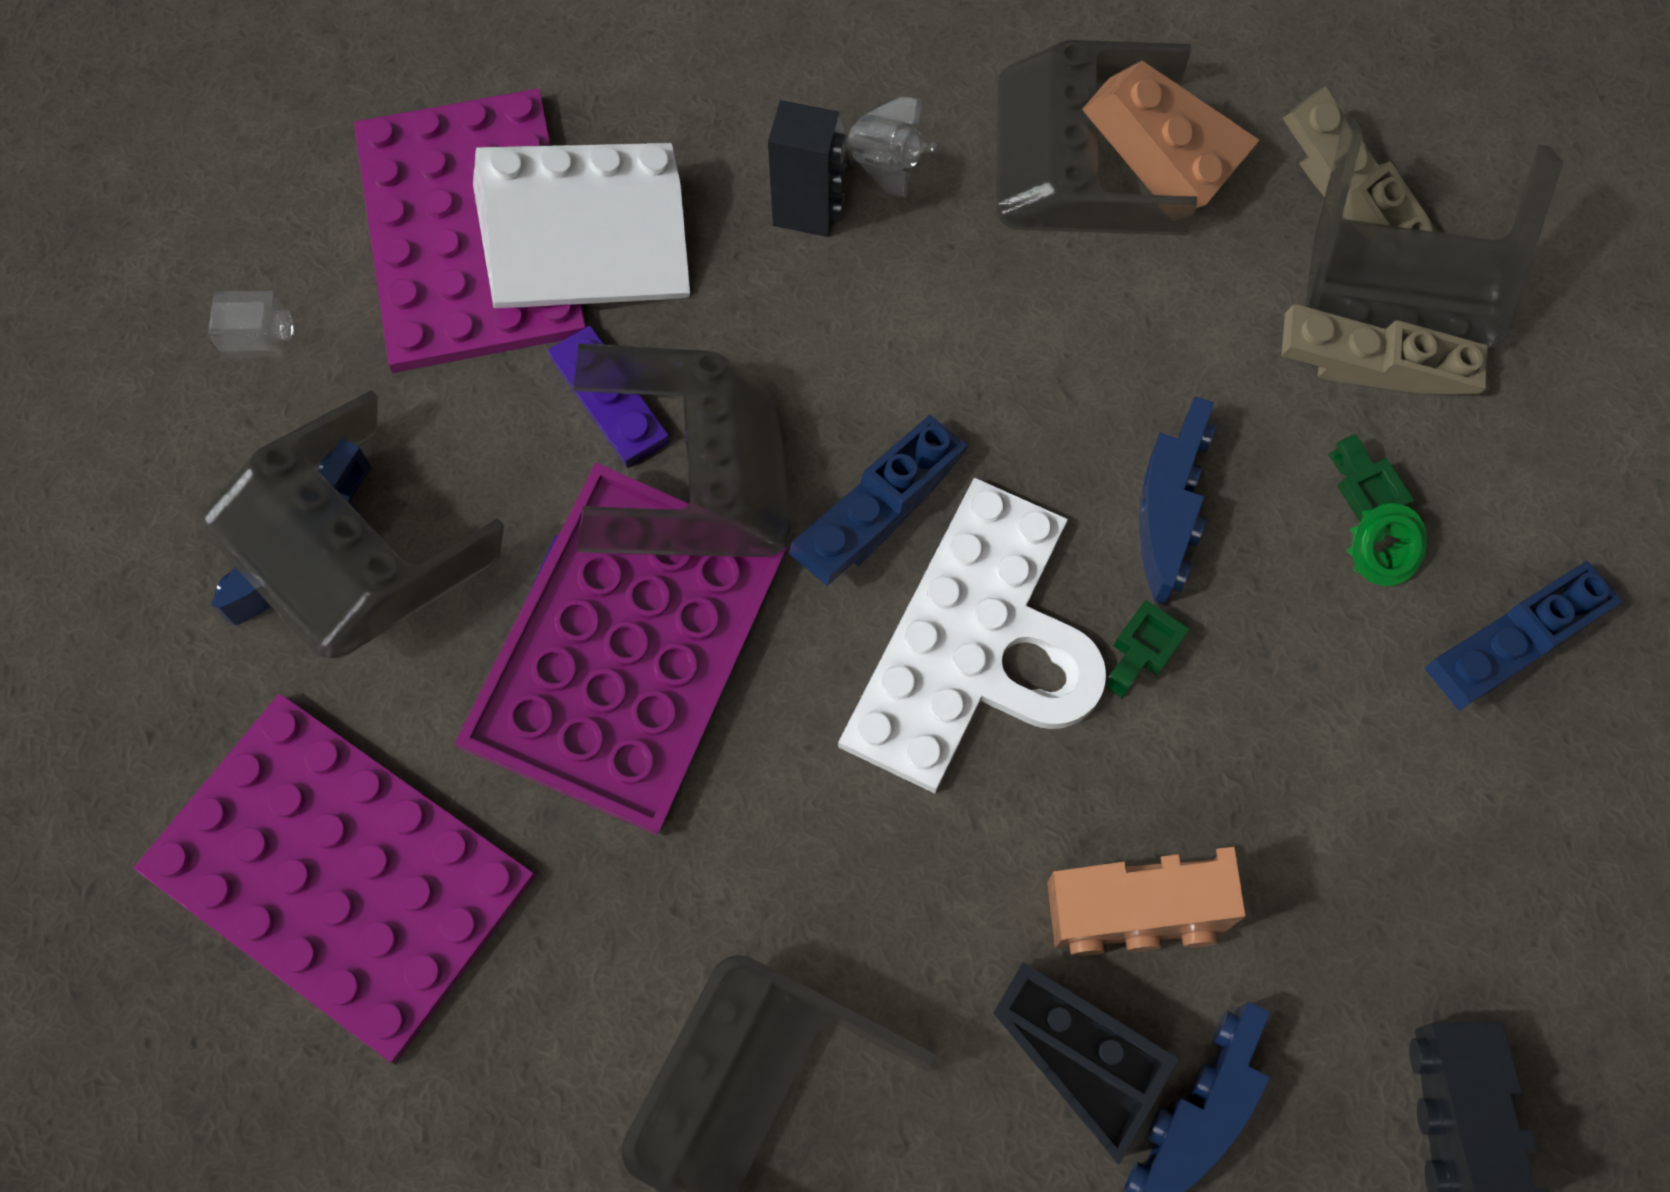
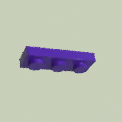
M590 325L547 350L552 362L627 468L670 443L668 434Z

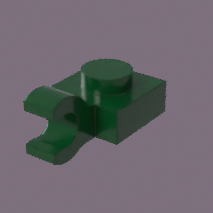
M1356 434L1336 443L1338 448L1328 453L1338 471L1347 476L1343 478L1337 487L1359 522L1363 519L1362 511L1372 510L1378 507L1380 502L1397 503L1408 507L1414 501L1387 457L1373 464L1362 441Z
M1145 599L1113 645L1125 655L1110 674V679L1104 687L1122 699L1144 667L1158 676L1190 629Z

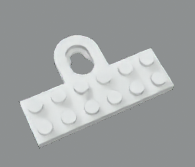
M974 478L838 742V747L926 790L936 793L980 701L1026 723L1046 729L1069 727L1086 718L1096 707L1105 686L1106 670L1100 651L1092 640L1081 631L1027 607L1068 519ZM1028 642L1036 644L1047 652L1052 663L1057 664L1064 670L1066 683L1062 689L1055 692L1044 691L1040 688L1029 690L1009 679L1003 670V654L1008 648L1017 643Z

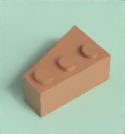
M1140 61L1110 77L1082 109L1167 212L1173 216L1206 205L1259 141L1258 138L1144 61Z
M1235 847L1216 849L1217 856L1213 860L1181 862L1180 855L1175 854L1161 856L1162 864L1126 866L1125 862L1053 871L1047 881L1055 948L1070 947L1071 956L1083 957L1104 953V945L1126 943L1127 952L1157 950L1161 948L1160 940L1182 939L1184 948L1216 945V936H1222L1246 917Z

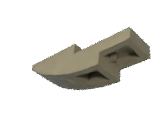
M1326 86L1314 92L1282 118L1307 154V157L1299 162V165L1312 183L1338 213L1404 269L1412 267L1443 240L1392 162L1388 161L1381 165L1377 164Z
M1293 304L1285 313L1281 356L1319 366L1318 378L1420 394L1481 393L1486 389L1487 345L1398 320L1394 321L1387 329L1298 304Z

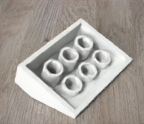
M672 143L476 148L473 187L494 308L665 300L689 297L690 286L681 185Z

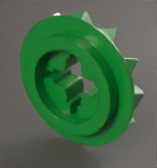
M1380 502L1378 507L1362 511L1363 519L1358 526L1350 528L1354 536L1352 547L1346 551L1353 557L1355 563L1352 570L1362 575L1367 582L1380 586H1393L1406 581L1420 567L1426 553L1427 534L1421 518L1414 510L1402 504ZM1385 535L1401 539V541L1394 542L1393 545L1388 546L1385 552L1373 549L1377 542L1384 540Z

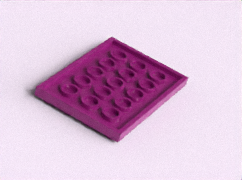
M539 88L354 121L388 364L392 373L563 341L586 328L581 304L513 308L493 307L473 187L476 148L551 146Z
M595 462L455 741V747L657 836L787 547Z
M280 693L133 867L135 871L392 1064L398 1062L536 878L530 870Z

